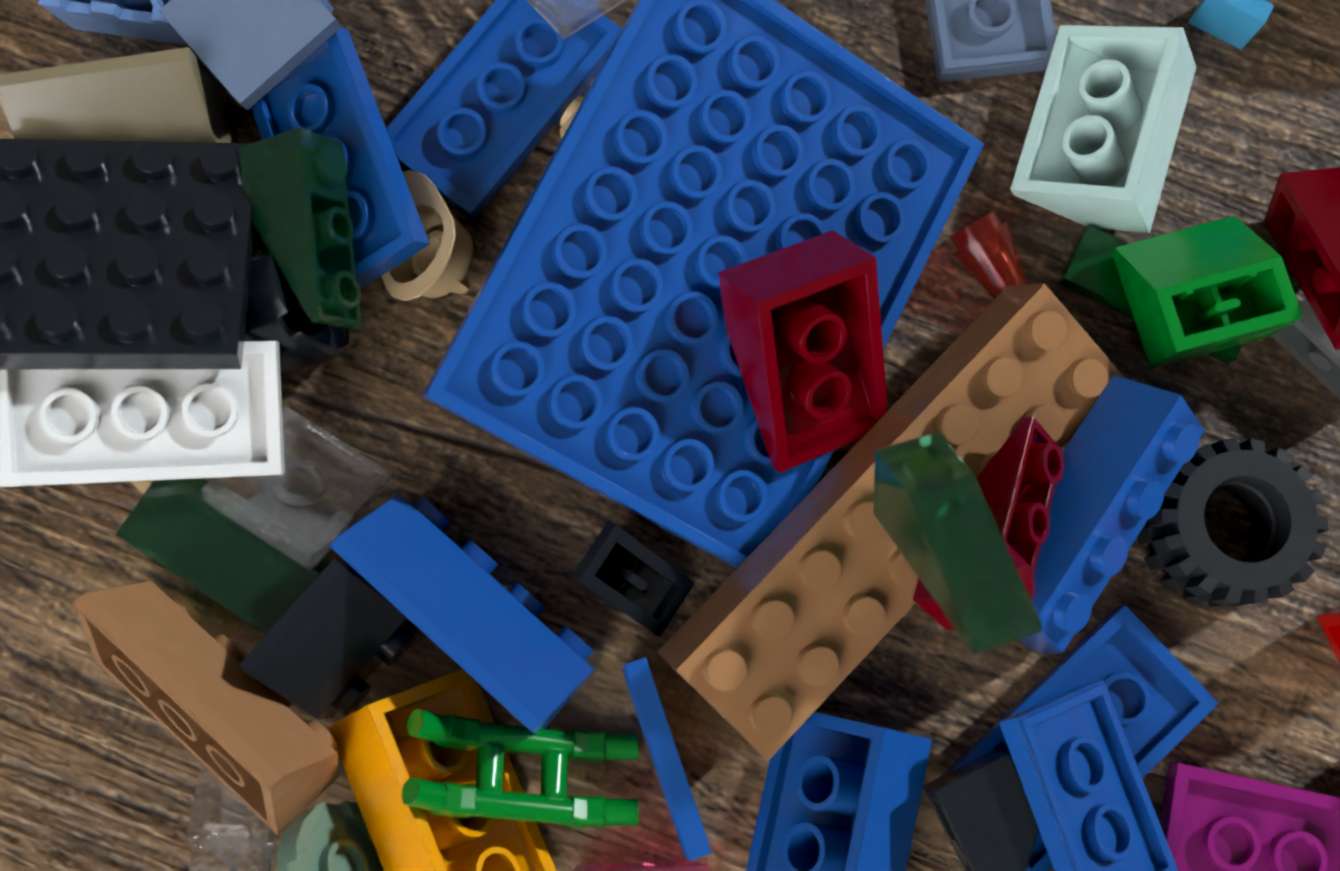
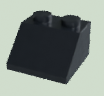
M334 559L239 666L249 675L316 719L333 718L337 712L345 717L369 693L371 686L365 681L382 661L387 666H391L410 647L415 639L410 630L415 624L352 566Z

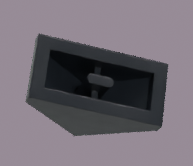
M609 520L571 576L579 585L659 637L694 585V582Z

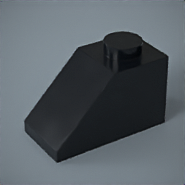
M991 751L923 786L964 871L1027 870L1039 828L1014 761L1012 762L1009 754Z

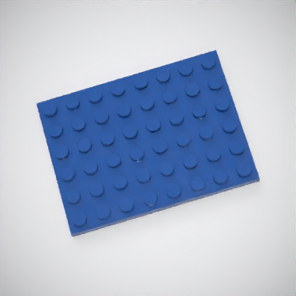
M637 0L423 392L422 397L737 569L818 484L833 451L781 473L773 468L726 330L718 272L833 230L876 257L884 349L984 143L775 0Z

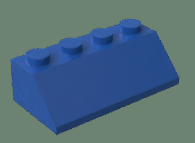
M1113 375L1063 451V475L1060 481L1055 484L1048 513L1049 533L1045 542L1040 546L1033 575L1035 584L1034 596L1029 606L1025 608L1020 633H1013L1030 651L1038 655L1064 652L1075 633L1079 632L1088 622L1092 606L1110 578L1117 574L1124 566L1128 550L1148 519L1155 516L1164 500V494L1181 467L1195 455L1200 438L1205 430L1180 394Z
M397 494L341 533L329 545L532 733L546 729L597 671L586 661L594 650L566 625L556 634L538 617L546 607L519 582L508 590L493 577L491 572L499 564L471 539L461 548L444 532L451 521L423 496L414 505L401 494Z
M814 712L769 761L746 871H906L932 739Z

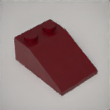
M832 230L718 272L726 330L773 468L781 473L860 440L888 411L876 257Z

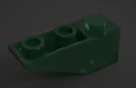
M298 127L240 147L243 193L251 205V221L311 322L352 330L362 328L360 313L361 290L356 276L353 249L354 227L349 213L346 186L347 164L343 156L342 143Z
M940 432L876 449L873 514L971 652L975 654L1041 633L1042 623L973 472Z

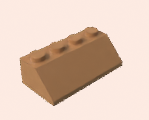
M152 581L85 592L73 601L95 661L277 835L339 778L338 753L336 752L339 746L332 734L314 719L307 723L302 721L289 709L292 705L289 700L242 669L239 664L245 658L237 646L223 634H219L215 638L209 635L199 625L201 619L197 611L182 595L174 593L168 597Z

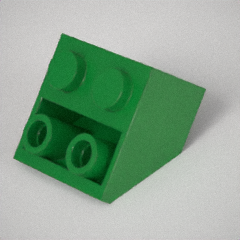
M1236 216L1115 247L1111 251L1150 369L1268 338L1303 319L1282 256Z

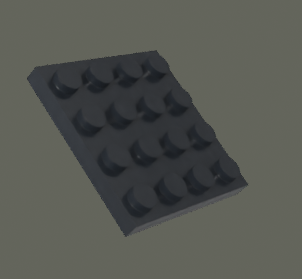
M0 139V370L241 369L248 303L249 269L252 261L261 166L258 143Z

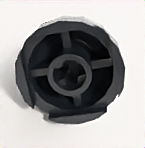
M285 241L278 242L252 256L249 269L248 303L244 342H279L280 372L301 373L316 368L341 355L343 352L338 349L348 345L349 342L347 318L341 303L334 305L320 302L302 250L298 246Z

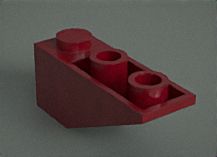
M1024 417L929 538L913 600L946 630L1020 633L1025 608L1029 606L1034 596L1035 584L1033 575L1040 546L1045 542L1049 533L1048 513L1055 484L1062 478L1064 470L1063 451L1034 417Z

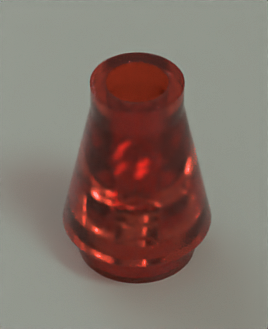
M994 211L950 236L957 249L952 254L993 299L1007 286L1029 285L1025 278L1008 222L1006 221L1001 224Z

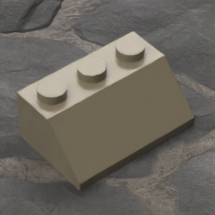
M189 47L0 74V103L15 139L233 143L228 98Z

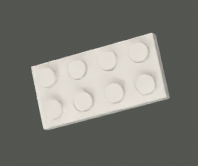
M278 341L244 342L241 369L0 370V487L285 474L280 349Z

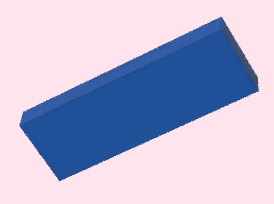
M644 657L624 664L625 668L622 671L684 857L692 861L712 854L648 660Z

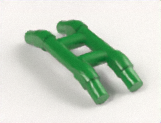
M415 709L408 718L407 732L410 736L433 741L436 745L451 749L467 751L477 749L476 786L458 785L449 782L437 783L415 777L409 778L402 790V801L406 806L425 809L433 814L455 818L481 817L564 824L565 827L574 828L638 826V798L605 799V797L573 795L567 797L568 761L606 762V760H638V733H605V731L579 730L567 732L549 729L532 733L527 727L479 722V719L463 718L451 714L441 715L422 709ZM504 752L541 756L540 795L503 791Z

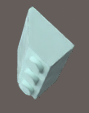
M1060 25L1010 190L1013 195L1086 227L1091 225L1098 229L1150 234L1197 68L1183 27Z

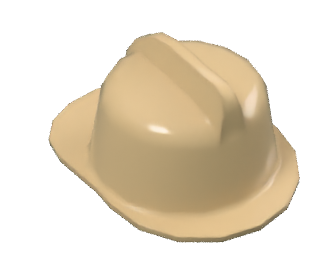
M411 170L404 171L403 175L430 245L382 275L386 289L393 298L405 302L420 296L439 298L448 295L450 292L466 294L470 290L466 274L472 263L474 252L470 233L451 214L438 189L425 174Z

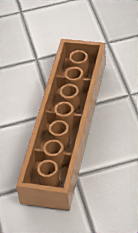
M1046 284L1007 286L657 653L751 746L769 761L916 603L913 600L929 538L1024 417H1034L1055 443L1061 447L1080 427L1112 376L1125 377Z

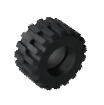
M1237 438L1222 439L1211 445L1207 444L1198 448L1192 459L1183 464L1165 492L1159 511L1155 516L1148 519L1147 528L1142 529L1137 536L1139 545L1150 544L1153 554L1144 558L1150 570L1162 568L1166 574L1160 582L1170 591L1184 588L1183 599L1195 604L1209 602V607L1225 608L1269 602L1268 599L1281 598L1295 591L1292 584L1306 582L1314 573L1313 568L1307 561L1318 560L1323 557L1326 545L1316 541L1317 534L1329 531L1328 517L1318 516L1316 510L1317 504L1325 503L1320 489L1314 491L1308 489L1305 481L1312 477V475L1304 465L1291 468L1287 465L1291 454L1279 447L1265 452V441L1248 439L1239 444ZM1214 489L1223 490L1235 496L1243 503L1251 516L1254 530L1253 541L1248 553L1241 561L1232 559L1222 553L1214 545L1207 533L1204 512L1207 500Z

